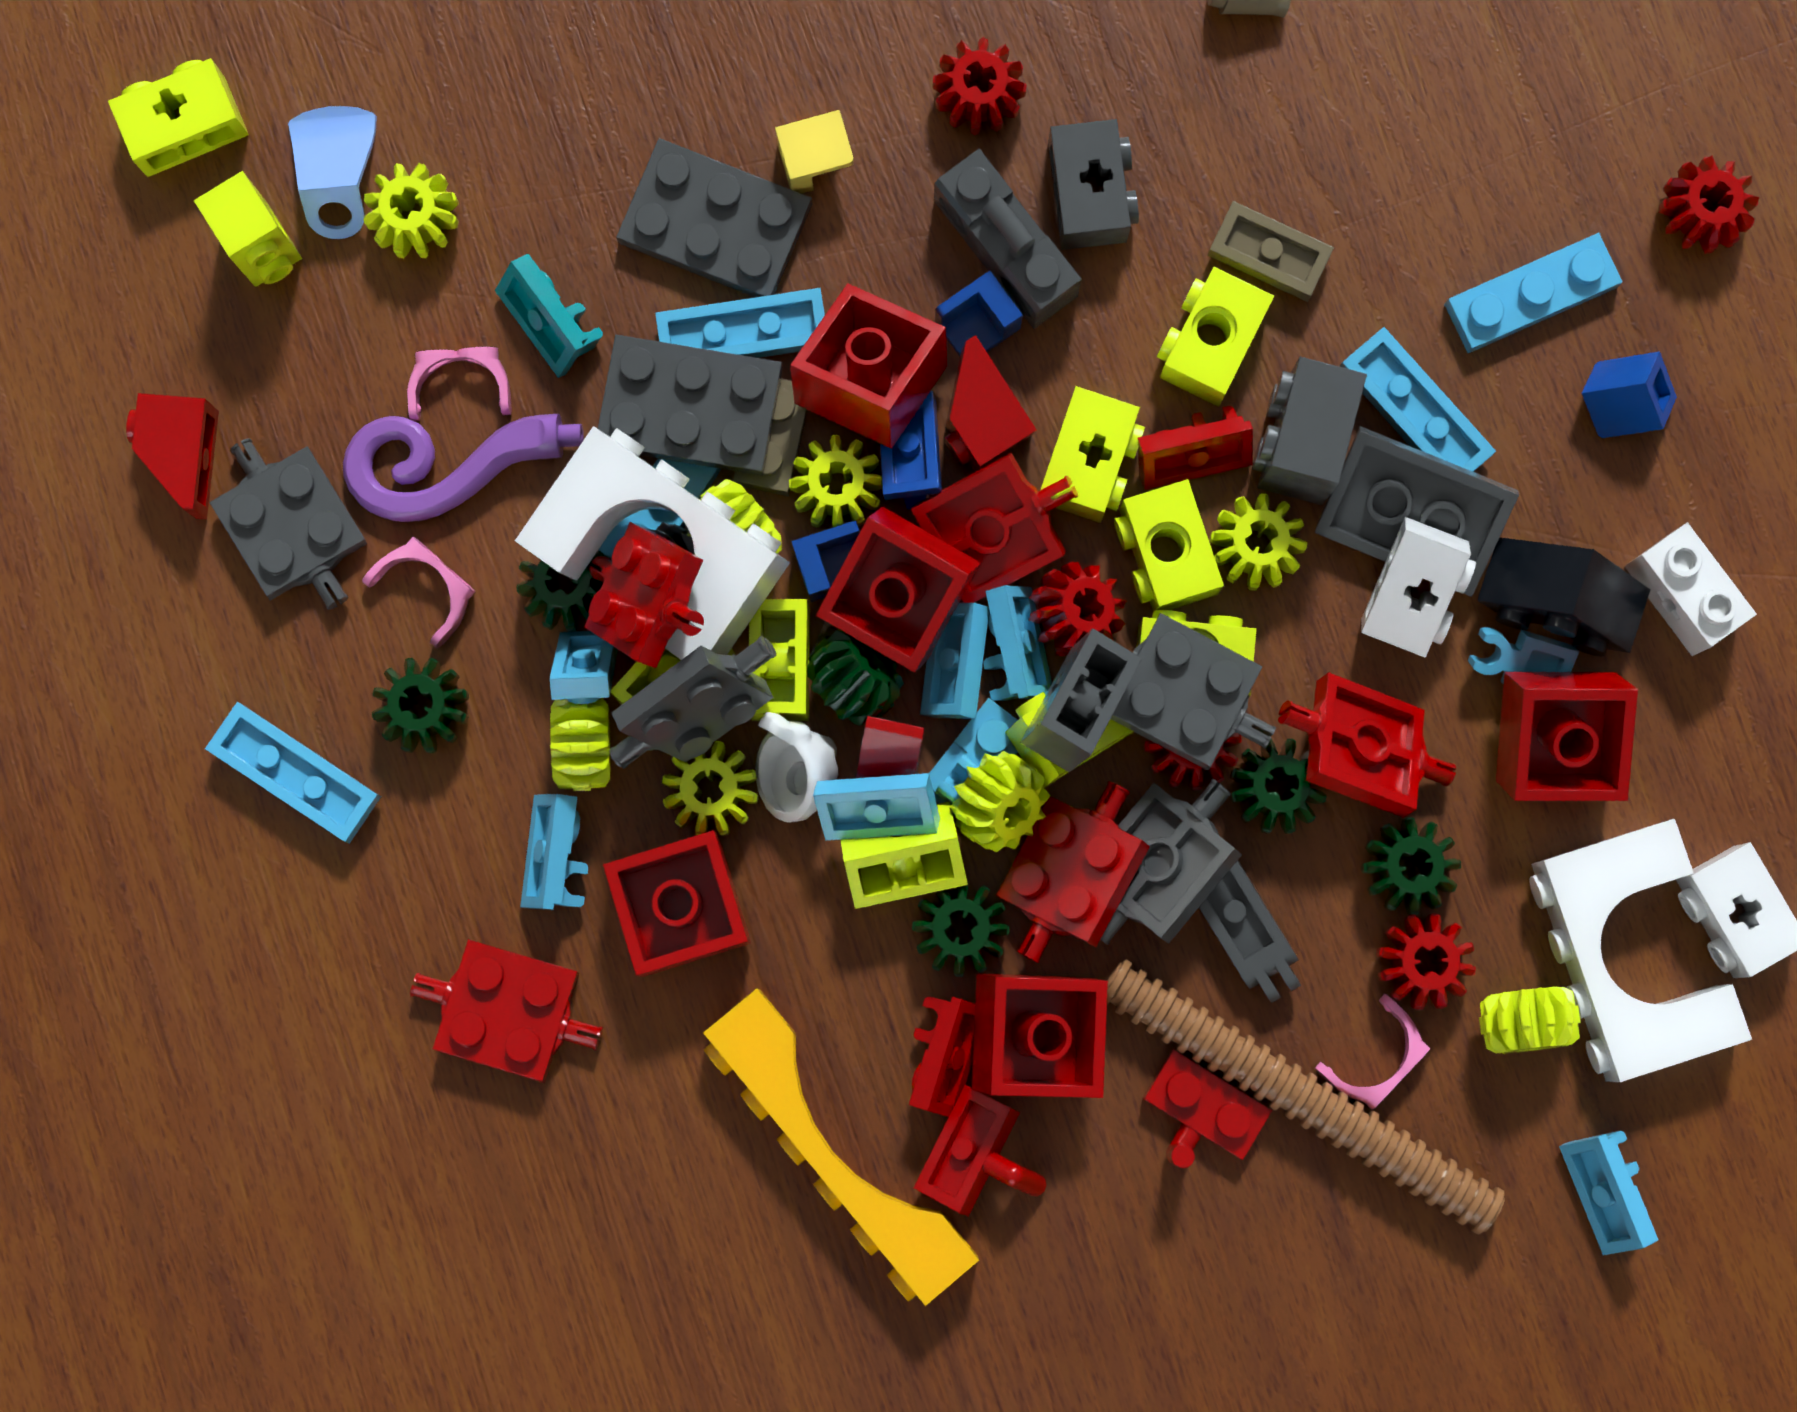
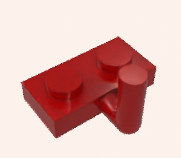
M1175 1050L1170 1051L1142 1098L1182 1123L1166 1150L1167 1160L1179 1168H1187L1193 1164L1195 1159L1193 1150L1201 1136L1243 1160L1272 1112L1271 1109Z
M965 1084L913 1188L948 1208L969 1217L989 1176L1031 1196H1039L1045 1191L1046 1180L1041 1174L999 1155L1020 1112L979 1091L973 1090L972 1087Z

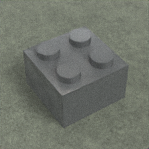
M1301 356L1291 373L1281 372L1278 384H1275L1266 412V417L1274 418L1275 422L1273 426H1267L1264 437L1260 438L1252 470L1261 472L1258 489L1323 505L1339 484L1367 374Z

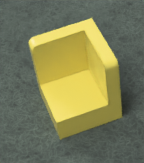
M840 110L775 127L778 149L790 189L801 194L813 191L812 177L849 167L854 162Z

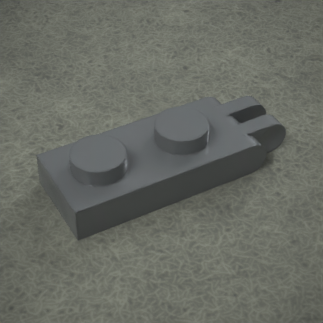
M1237 860L1200 905L1199 909L1248 988L1252 989L1260 984L1270 1002L1273 1003L1282 997L1270 977L1279 972L1291 992L1297 989L1301 984L1290 965L1299 959Z

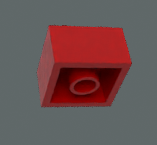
M847 283L790 364L794 404L892 449L947 367L946 327Z
M881 507L867 518L816 616L915 673L929 659L981 562L887 508Z
M1504 672L1496 782L1514 801H1628L1638 689L1616 672Z
M714 830L603 864L636 976L645 977L752 944L720 837Z
M977 974L972 1089L997 1096L1103 1098L1108 981L1087 977Z

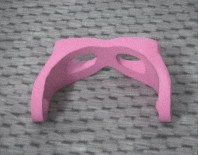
M472 347L459 349L458 351L426 350L415 353L416 364L414 365L407 388L410 420L420 421L421 406L419 394L425 380L441 366L455 361L473 362L491 371L499 385L502 415H511L510 385L504 367L499 360L498 348Z
M412 537L406 545L391 551L375 563L366 573L362 582L369 588L374 586L391 567L400 562L421 561L436 568L444 578L450 594V613L448 618L430 640V643L437 649L450 638L461 624L469 602L468 600L475 593V590L447 567L423 543Z
M1386 994L1379 999V1002L1387 1012H1390L1399 1020L1405 1034V1053L1396 1073L1379 1085L1357 1087L1340 1080L1333 1073V1070L1322 1062L1314 1068L1338 1092H1344L1349 1098L1364 1102L1371 1110L1378 1106L1431 1049L1422 1041L1421 1035L1410 1016Z

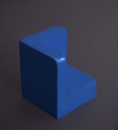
M991 270L935 309V322L946 327V339L959 357L965 342L975 335L986 352L990 351L1021 329L1023 314Z
M1660 351L1597 362L1582 391L1583 399L1597 434L1601 438L1664 429L1677 398Z
M856 521L791 541L811 603L826 597L860 533Z

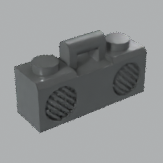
M977 149L937 179L934 183V202L988 271L991 270L1033 329L1037 328L1078 297L1081 277L1048 235L1046 236L1014 196L1012 189L980 149Z

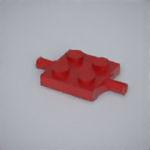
M1010 453L944 488L941 493L933 494L918 502L911 508V511L921 529L981 562L962 597L963 603H974L986 597L987 590L1009 585L1065 555L1066 549L1052 526L1050 511L1073 498H1077L1078 493L1075 486L1069 488L1072 481L1068 476H1064L1063 479L1038 491L1035 486L1027 481L1013 454Z
M630 522L624 536L614 547L612 561L605 556L596 557L592 561L602 570L590 566V574L596 580L603 582V585L591 600L589 617L584 627L635 661L657 668L665 647L677 628L687 636L697 635L702 630L690 623L692 621L704 625L702 614L690 609L687 605L693 583L703 563V559L650 529Z
M1328 672L1316 681L1313 710L1294 704L1289 700L1285 701L1279 710L1278 715L1280 717L1278 722L1280 724L1304 731L1308 735L1310 747L1306 781L1403 818L1417 810L1418 787L1422 777L1447 787L1452 783L1456 772H1453L1456 770L1455 764L1429 756L1426 751L1427 748L1423 737L1424 709Z
M1108 781L1094 810L1074 808L1051 796L1042 808L1046 817L1035 821L1032 827L1033 836H1027L996 894L1004 902L1022 910L1028 919L1033 922L1023 943L1017 950L1019 954L1039 963L1053 933L1062 936H1073L1095 948L1097 947L1150 848L1142 839L1123 831L1114 822L1127 795L1130 794L1127 789Z
M469 939L459 969L449 982L417 973L413 982L433 988L434 990L431 991L414 985L411 986L410 990L411 997L415 996L442 1004V1021L432 1048L434 1051L541 1083H545L552 1058L564 1041L596 1051L600 1043L599 1040L580 1035L579 1032L601 1038L603 1027L601 1026L598 1027L571 1019V998L579 976L577 971Z

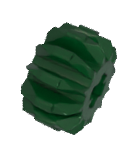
M597 551L579 579H572L576 589L568 595L561 589L556 590L554 593L552 592V589L559 588L554 580L561 573L542 560L538 565L529 561H522L519 569L528 577L533 578V580L521 582L516 586L520 596L533 597L524 607L527 614L533 617L545 611L542 625L549 630H552L557 625L562 615L566 630L568 632H575L577 630L576 615L582 613L584 618L588 619L591 600L599 591L597 588L603 585V582L591 576L589 570L590 566L597 569L600 568L592 563V561L596 557L604 556L603 553Z
M836 630L830 637L826 636L814 648L815 652L809 657L810 663L807 666V677L813 682L811 685L812 691L819 694L824 700V706H830L834 709L841 720L848 717L853 724L861 726L866 723L867 716L883 717L894 706L893 702L901 695L900 688L904 682L901 675L896 672L897 663L841 630Z
M407 658L404 662L406 676L401 677L392 668H388L384 672L386 679L394 684L390 691L381 687L374 688L373 696L383 702H387V706L374 710L372 718L377 722H389L383 730L382 737L392 742L402 736L401 749L403 751L412 753L421 739L425 751L435 753L437 751L436 734L439 733L442 738L453 743L457 736L454 731L447 727L452 720L460 724L468 722L469 716L458 709H454V706L469 700V693L465 689L451 690L456 685L459 675L453 669H450L439 676L440 662L436 659L429 658L421 672L417 661L413 658ZM420 693L433 701L432 708L424 707L428 714L422 718L409 711L410 703L417 704V701L413 698Z
M1271 739L1265 749L1261 746L1263 759L1251 749L1245 750L1241 757L1243 762L1252 771L1235 768L1230 774V778L1235 782L1247 785L1246 788L1231 793V801L1239 803L1249 799L1252 804L1251 807L1242 813L1241 819L1247 823L1254 819L1259 812L1264 814L1260 827L1261 832L1265 834L1272 832L1277 817L1285 834L1296 831L1294 814L1301 821L1307 824L1315 820L1316 815L1306 802L1323 804L1327 798L1324 792L1311 788L1313 783L1306 781L1307 769L1305 766L1308 765L1309 750L1302 754L1298 760L1293 758L1296 750V741L1293 739H1287L1284 742L1280 755H1278L1275 743ZM1270 772H1276L1279 780H1289L1291 789L1283 794L1287 800L1281 801L1277 792H1267L1265 784L1273 779V776L1269 774Z
M1407 817L1402 820L1401 834L1390 823L1380 828L1381 836L1386 844L1376 840L1367 842L1365 849L1370 854L1378 857L1379 861L1362 864L1361 872L1365 874H1379L1380 880L1372 883L1367 890L1372 896L1382 893L1386 889L1390 891L1385 900V909L1389 911L1396 910L1404 898L1407 914L1417 915L1421 910V899L1431 909H1437L1442 906L1441 897L1436 888L1448 893L1456 890L1457 884L1443 874L1444 871L1460 869L1461 861L1455 858L1444 860L1442 852L1451 849L1455 842L1451 837H1448L1435 844L1433 839L1437 833V824L1433 822L1427 823L1418 835L1415 819ZM1415 854L1420 859V862L1415 865L1422 866L1423 871L1421 875L1419 874L1407 879L1401 873L1406 870V867H1399L1400 858L1403 859Z
M968 885L956 887L957 899L951 900L948 890L937 891L936 895L943 904L940 908H937L925 899H921L918 907L924 913L934 917L933 922L914 921L912 923V930L918 933L932 932L933 938L921 942L917 945L916 949L922 955L938 946L941 952L932 963L934 970L940 971L949 955L955 957L954 976L963 977L965 972L964 958L970 956L974 968L978 973H982L987 967L984 959L978 952L981 948L997 958L1003 954L1004 950L999 945L987 939L989 935L1006 936L1009 934L1010 927L1008 925H990L989 922L990 918L1004 912L1005 907L1002 902L995 903L986 910L980 906L990 892V889L984 885L978 889L973 901L966 899ZM963 913V920L969 915L975 921L976 926L970 931L972 939L970 943L959 944V937L953 943L946 936L945 931L951 927L950 916L952 914Z

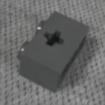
M1117 119L1051 126L1048 150L1061 250L1127 243L1131 224H1138L1139 222L1136 191H1126L1124 171L1132 169L1129 137H1119ZM1096 176L1098 185L1103 186L1102 192L1093 193L1091 184L1086 183L1087 177Z
M1092 628L1071 648L1020 743L1070 773L1093 753L1142 658Z

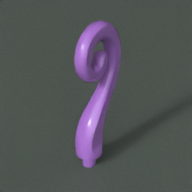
M560 414L535 415L518 419L496 430L443 481L425 490L404 493L384 488L377 481L372 469L376 451L383 444L392 440H401L409 446L411 452L408 459L396 464L391 470L395 482L405 485L414 484L425 478L435 460V448L429 433L421 424L405 417H383L366 424L353 436L345 452L343 476L349 492L370 513L393 521H422L437 517L459 506L475 495L502 470L514 463L526 460L562 458L564 447H578L583 442L582 424L562 425Z

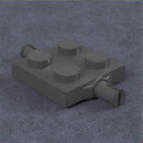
M250 438L242 440L241 443L250 456L251 461L247 460L236 443L230 449V452L236 458L246 477L237 487L209 503L264 593L271 601L295 586L312 583L324 601L327 610L338 607L327 587L332 589L340 604H343L347 601L348 595L345 594L332 571L344 557L367 545V542L309 447L306 446L280 462L266 465Z
M1160 613L1147 639L1132 652L1141 657L1142 660L1116 707L1111 720L1206 770L1211 767L1222 744L1235 732L1265 749L1276 727L1246 712L1249 692L1263 666Z
M760 636L758 640L738 655L733 654L732 656L716 654L702 645L612 712L619 731L629 735L615 747L609 749L613 761L619 767L625 769L647 750H660L684 762L704 754L709 750L714 741L733 727L750 720L755 715L756 710L774 698L766 680L752 673L771 658L777 656L773 645L767 638Z
M1211 780V783L1192 806L1188 802L1174 799L1157 784L1153 783L1118 825L1123 831L1142 839L1150 848L1100 939L1108 945L1124 923L1131 919L1132 921L1145 924L1169 944L1242 856L1239 851L1220 837L1215 825L1210 821L1226 799L1232 795L1216 780Z

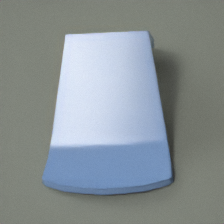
M328 106L301 113L288 123L298 191L307 223L316 233L330 239L351 237L362 228L365 212L359 185L373 147L377 116L370 111L358 107ZM336 202L345 205L350 210L352 217L344 225L333 226L325 223L320 218L318 211L324 204Z

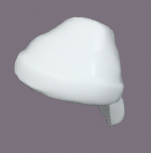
M766 712L758 724L759 727L769 731L761 742L756 759V783L759 795L766 809L775 818L787 823L806 820L817 811L813 797L817 781L836 780L838 777V765L835 759L837 747L830 737L810 731V728L802 722L787 721L779 714Z

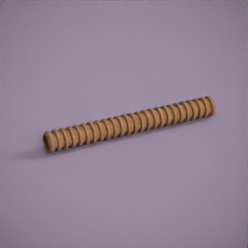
M1127 959L1122 963H1118L1107 980V1005L1109 1002L1115 1005V1013L1123 1015L1124 1012L1131 1015L1130 1022L1138 1025L1140 1021L1147 1025L1146 1032L1154 1034L1157 1031L1162 1034L1161 1041L1168 1044L1171 1040L1177 1043V1051L1184 1053L1188 1050L1193 1053L1192 1060L1199 1063L1202 1059L1208 1062L1207 1069L1211 1072H1215L1217 1069L1224 1072L1222 1077L1224 1080L1230 1082L1234 1078L1239 1081L1238 1088L1242 1091H1246L1248 1088L1252 1089L1255 1099L1261 1101L1265 1097L1270 1100V1108L1273 1110H1277L1279 1107L1285 1110L1284 1116L1290 1120L1294 1117L1299 1118L1300 1126L1304 1129H1308L1311 1126L1314 1127L1317 1137L1324 1139L1326 1136L1330 1137L1331 1145L1335 1148H1340L1343 1145L1347 1148L1346 1154L1351 1158H1355L1357 1155L1361 1156L1362 1164L1368 1168L1372 1165L1377 1166V1173L1382 1177H1386L1389 1174L1392 1175L1393 1183L1399 1187L1404 1184L1408 1185V1192L1413 1196H1418L1420 1193L1423 1194L1424 1202L1430 1206L1436 1203L1439 1204L1440 1212L1448 1216L1454 1213L1456 1215L1455 1221L1461 1225H1465L1467 1222L1470 1223L1471 1231L1475 1234L1480 1235L1493 1225L1505 1202L1504 1190L1499 1187L1491 1190L1488 1188L1489 1181L1484 1178L1473 1179V1171L1468 1168L1460 1171L1457 1169V1162L1451 1158L1446 1161L1442 1160V1152L1437 1149L1429 1152L1426 1150V1143L1420 1139L1415 1142L1411 1141V1134L1409 1132L1401 1130L1398 1133L1394 1130L1395 1124L1389 1120L1384 1123L1380 1122L1378 1113L1370 1111L1367 1114L1363 1111L1364 1105L1358 1101H1355L1353 1104L1349 1103L1348 1095L1344 1092H1339L1337 1095L1334 1094L1331 1084L1327 1082L1322 1085L1316 1082L1317 1076L1313 1073H1309L1306 1076L1303 1075L1300 1065L1294 1063L1290 1067L1285 1063L1286 1057L1282 1054H1278L1276 1057L1272 1056L1269 1046L1263 1044L1259 1048L1254 1044L1255 1038L1251 1035H1247L1245 1038L1238 1035L1240 1031L1238 1027L1233 1025L1228 1029L1223 1025L1224 1019L1220 1016H1216L1214 1019L1207 1016L1209 1013L1207 1008L1201 1007L1197 1010L1192 1006L1193 1000L1189 997H1186L1184 1000L1179 999L1176 989L1170 988L1166 991L1161 988L1163 983L1161 980L1156 978L1152 982L1146 978L1147 972L1140 969L1138 972L1130 969L1132 962Z

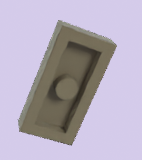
M1233 201L1207 256L1308 302L1334 247Z
M780 379L763 476L735 471L733 481L741 484L743 487L789 497V479H792L795 468L793 462L798 457L808 413L807 409L794 404L792 381Z

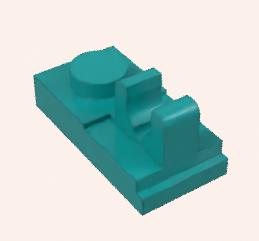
M529 254L510 262L495 292L556 376L560 378L568 373L577 357L596 347L603 336V332L599 327L594 328L590 332H583L577 322L583 316L586 308L581 303H575L565 308L560 301L561 297L556 292L552 280L545 272L539 269Z

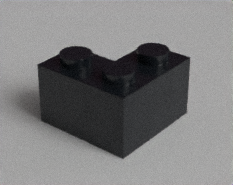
M1500 537L1494 548L1477 601L1496 612L1495 620L1505 626L1519 630H1528L1530 623L1543 625L1542 627L1551 633L1573 639L1572 647H1575L1578 651L1603 657L1607 650L1631 652L1651 589L1594 549Z

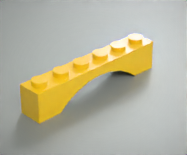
M755 989L703 1032L711 1042L703 1049L710 1060L724 1076L734 1070L747 1086L740 1093L742 1099L761 1121L770 1115L784 1132L776 1139L798 1166L807 1160L820 1176L813 1183L814 1187L834 1211L843 1205L857 1221L850 1228V1231L871 1256L880 1250L892 1264L894 1269L887 1276L908 1302L917 1295L926 1306L979 1261L978 1255L942 1211L912 1205L883 1193L856 1175L833 1152L815 1125L802 1093L796 1063V1033L760 989Z

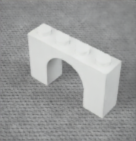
M593 426L515 539V542L557 572L578 580L607 536L623 519L646 509L674 511L684 521L691 534L695 555L703 559V563L693 583L687 606L702 614L704 625L690 621V623L702 629L694 636H687L677 628L665 649L680 660L701 645L716 654L727 655L790 564L789 561L776 553L781 542L754 523L747 532L730 521L735 513L733 508L708 491L701 500L684 489L690 478L662 459L656 468L639 457L645 447L618 428L614 430L611 436H608Z
M1675 819L1531 864L1535 875L1529 878L1530 888L1540 909L1547 908L1554 929L1548 932L1550 947L1559 964L1565 963L1569 972L1572 985L1567 986V989L1573 991L1575 1005L1579 1006L1580 1019H1585L1592 1040L1586 1041V1050L1590 1063L1597 1074L1603 1073L1605 1080L1609 1082H1623L1752 1040L1733 984L1715 985L1662 1003L1651 1004L1637 1000L1621 990L1612 980L1604 965L1601 953V935L1606 919L1614 907L1633 893L1694 874Z

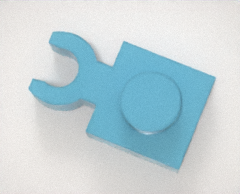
M1483 627L1480 628L1478 635L1483 641L1495 644V652L1488 658L1470 655L1468 662L1474 670L1484 675H1494L1501 671L1571 672L1579 651L1572 647L1571 644L1524 630L1520 631L1516 643L1512 644L1498 630ZM1504 673L1501 678L1502 684L1504 683Z

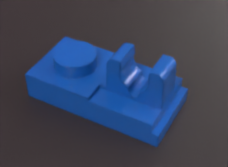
M930 391L893 448L891 449L880 444L884 499L903 498L907 510L928 498V495L941 493L942 491L937 405L933 391Z

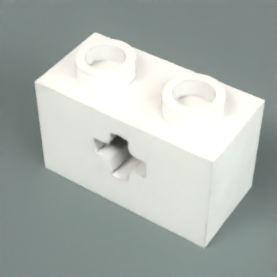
M1405 517L1361 618V633L1426 658L1432 642L1441 645L1448 633L1453 613L1447 611L1454 592L1457 591L1463 594L1473 576L1476 562L1469 559L1471 556L1469 541ZM1422 579L1430 581L1431 592L1423 591L1419 599L1411 596V586L1418 587Z
M1688 522L1625 565V568L1632 577L1651 589L1648 596L1649 600L1691 656L1711 648L1757 615Z
M1751 842L1733 846L1693 869L1694 874L1676 879L1682 889L1678 893V898L1684 911L1695 923L1700 921L1711 939V942L1707 944L1709 953L1716 965L1724 973L1730 972L1733 978L1752 977L1797 951V920ZM1735 904H1742L1745 910L1738 917L1740 923H1732L1729 917L1736 910Z

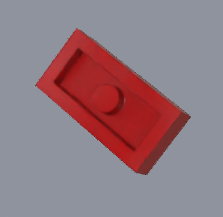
M1232 406L1222 407L1221 421L1207 424L1203 419L1202 413L1198 412L1192 415V425L1172 430H1162L1137 438L1139 446V476L1144 490L1253 465V427L1250 420L1244 422L1242 416H1237Z
M929 996L924 999L922 1006L936 1011L938 1018L935 1028L930 1031L915 1028L914 1038L928 1043L929 1048L928 1050L925 1049L922 1062L913 1074V1091L908 1105L949 1117L967 1082L973 1062L975 1004L953 996L951 1002Z

